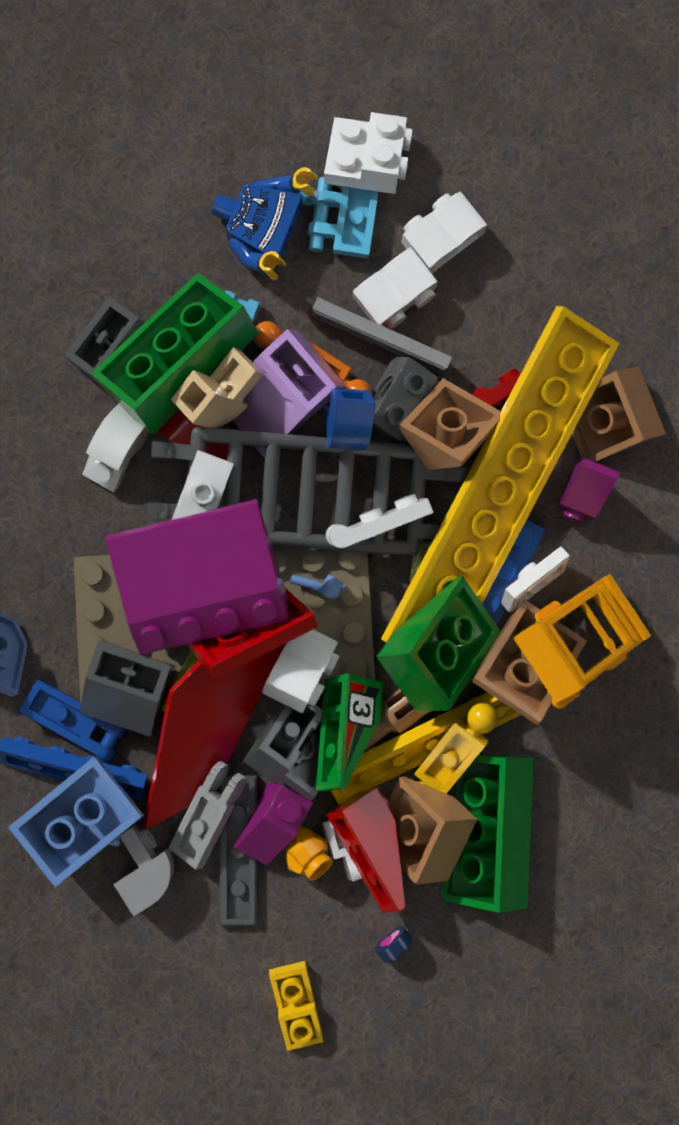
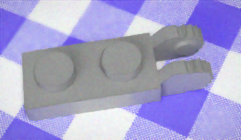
M223 761L217 762L212 767L203 785L199 786L169 846L170 851L196 870L204 867L235 806L234 802L240 797L247 780L243 775L237 773L227 783L228 785L225 787L222 795L216 790L223 784L225 776L229 771L228 765Z

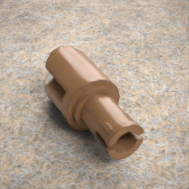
M398 689L383 700L381 719L365 750L368 751L370 747L391 731L401 734L430 711L416 712L402 691Z

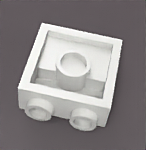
M371 112L370 122L334 117L323 183L395 194L397 180H405L408 157L401 155L402 150H410L413 130L406 128L407 117Z

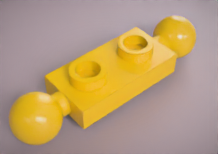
M487 703L474 705L468 712V723L458 717L414 773L420 779L417 782L447 794L489 740L482 734L491 732L498 723V714L494 707Z

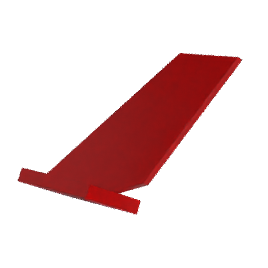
M287 588L285 589L288 597L289 620L186 644L199 661L169 689L143 824L145 830L188 808L199 786L203 785L212 767L220 761H223L225 764L228 763L262 695L265 683L286 643L318 627L314 614Z

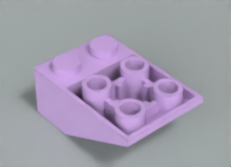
M287 329L253 362L263 375L243 399L248 407L233 422L240 430L292 435L331 400L332 388L343 389L346 385L299 330ZM255 447L265 458L266 447Z

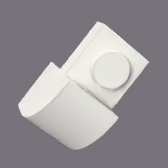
M119 404L110 411L93 436L86 451L89 458L82 474L112 492H115L120 486L131 458L142 448L149 433Z

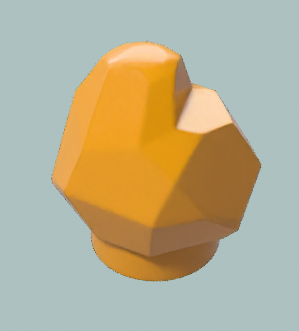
M300 827L296 836L288 843L289 846L286 849L285 857L290 871L300 876H307L310 881H314L325 874L331 867L333 860L328 855L329 842L312 830Z

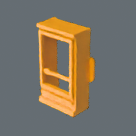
M608 574L562 605L557 601H553L536 612L535 619L537 622L513 638L551 695L553 705L557 709H562L580 695V690L584 689L604 671H611L627 658V653L651 637V634L611 574ZM593 597L621 639L622 644L618 647H615L614 641L608 637L587 605L586 601ZM581 606L604 641V646L610 650L606 656L585 672L582 671L553 626L555 622Z

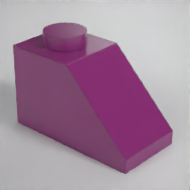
M584 458L572 467L556 508L564 511V518L579 524H583L585 519L588 521L596 519L620 472Z
M269 781L234 848L268 865L296 836L313 802L308 801L303 796L281 784Z

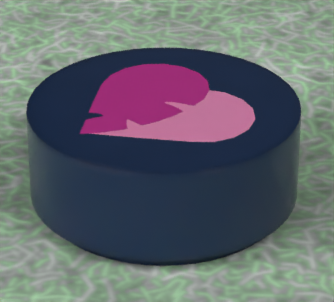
M403 926L397 927L377 944L375 952L383 962H392L406 952L412 943V937Z

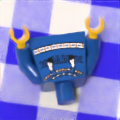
M300 168L294 175L259 180L254 184H244L237 200L221 194L217 195L213 204L212 215L229 221L226 227L227 239L230 240V249L245 268L266 273L272 280L276 281L279 276L273 269L275 267L278 268L279 265L286 266L287 264L282 257L303 207L302 195L298 193L302 191L307 196H313L316 191L308 185V182L311 179H318L319 176L309 168Z

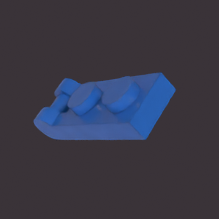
M37 679L19 712L100 758L111 761L116 753L114 748L120 738L124 739L129 729L80 713L81 702L42 679ZM97 726L107 731L101 742L92 738Z

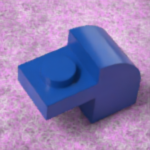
M332 388L330 406L323 407L322 421L327 430L326 448L367 449L372 434L376 403L370 391Z

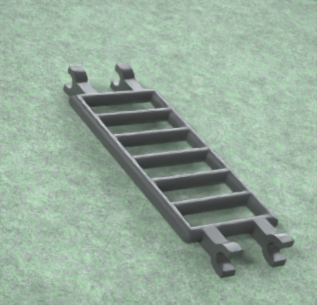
M195 427L192 430L190 445L152 441L151 457L189 460L188 474L197 450L205 452L206 442L228 444L227 461L234 464L225 486L224 507L239 504L243 446L266 447L261 513L272 546L416 556L420 552L421 538L434 539L441 526L423 524V517L408 522L406 541L385 539V532L345 548L332 546L323 534H311L318 452L340 454L334 524L347 527L350 520L355 455L377 457L372 510L381 508L382 513L387 512L391 458L413 460L410 495L415 494L417 499L425 498L426 480L464 482L466 479L465 467L428 470L411 445L370 441L366 450L326 448V437ZM281 449L303 450L297 532L274 531ZM148 502L147 518L172 519L177 504Z

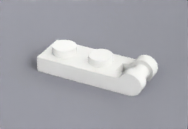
M412 494L394 502L396 508L382 513L381 508H376L359 515L361 519L359 523L348 527L339 524L331 525L326 530V540L332 546L345 548L433 513L428 498L417 499L416 495Z

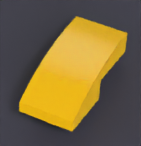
M302 961L269 969V977L287 1051L324 1042L306 962Z

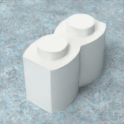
M461 191L453 196H450L449 193L443 195L433 204L432 209L434 211L423 218L421 215L415 216L403 228L405 233H403L401 243L406 249L411 247L431 274L485 233L486 222Z
M410 247L353 290V298L371 321L384 327L387 326L388 329L392 330L406 319L405 311L413 305L421 308L435 297L436 294L433 290L437 287L438 281Z
M311 630L287 642L265 683L262 693L300 713H303L307 703L315 706L325 687L318 683L322 674L325 673L330 676L340 657L333 653L338 642L315 630Z

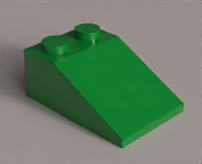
M461 576L454 579L401 625L380 651L377 659L416 712L450 710L501 631L465 578Z

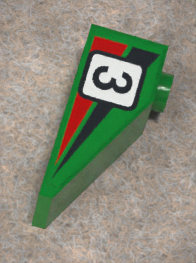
M348 673L325 679L316 791L325 792L345 789L381 719L383 682Z

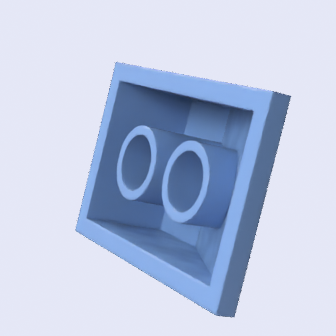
M94 756L8 828L54 887H57L139 820L143 814L99 758Z

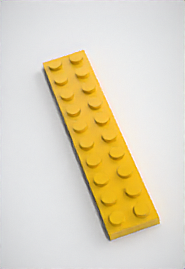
M556 306L501 410L500 420L483 444L381 638L387 643L401 625L457 577L463 576L480 602L483 603L617 350L619 342L566 307Z

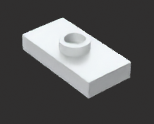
M197 450L172 520L217 509L234 463Z
M560 546L537 565L534 562L529 563L518 574L517 577L519 579L505 589L501 604L509 613L516 610L524 599L526 601L565 571L570 555Z

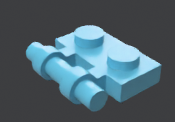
M320 177L317 188L320 196L312 200V204L315 205L313 220L308 223L307 235L310 237L308 249L314 252H322L324 239L329 238L335 239L333 254L369 259L379 191L343 186L342 193L333 192L332 184L323 183L324 177ZM329 207L339 208L337 224L327 223Z

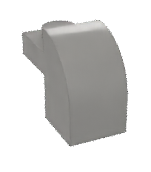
M137 823L119 836L138 867L114 883L115 888L133 917L162 897L173 879L175 866L173 854L169 847L156 855L153 850L157 847L154 837L148 829L145 830L143 828L141 830Z

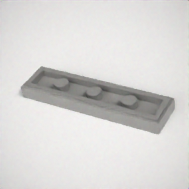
M317 297L312 308L315 319L400 357H410L423 367L438 374H445L452 357L319 297Z

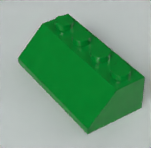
M197 273L101 363L91 375L134 420L154 435L180 410L171 398L193 370L211 376L233 347L242 350L259 332L242 304Z
M479 753L447 792L448 795L456 798L477 818V821L449 880L442 882V901L497 913L528 909L534 757Z

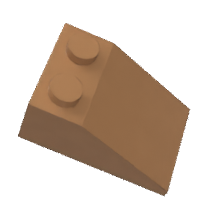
M524 599L502 628L472 682L538 725L551 705L552 697L513 638L537 622L535 613L540 609ZM558 621L553 624L554 628L576 660L587 641Z

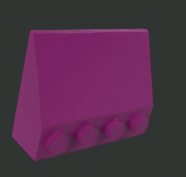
M257 499L106 536V544L127 624L140 655L289 620L287 592Z

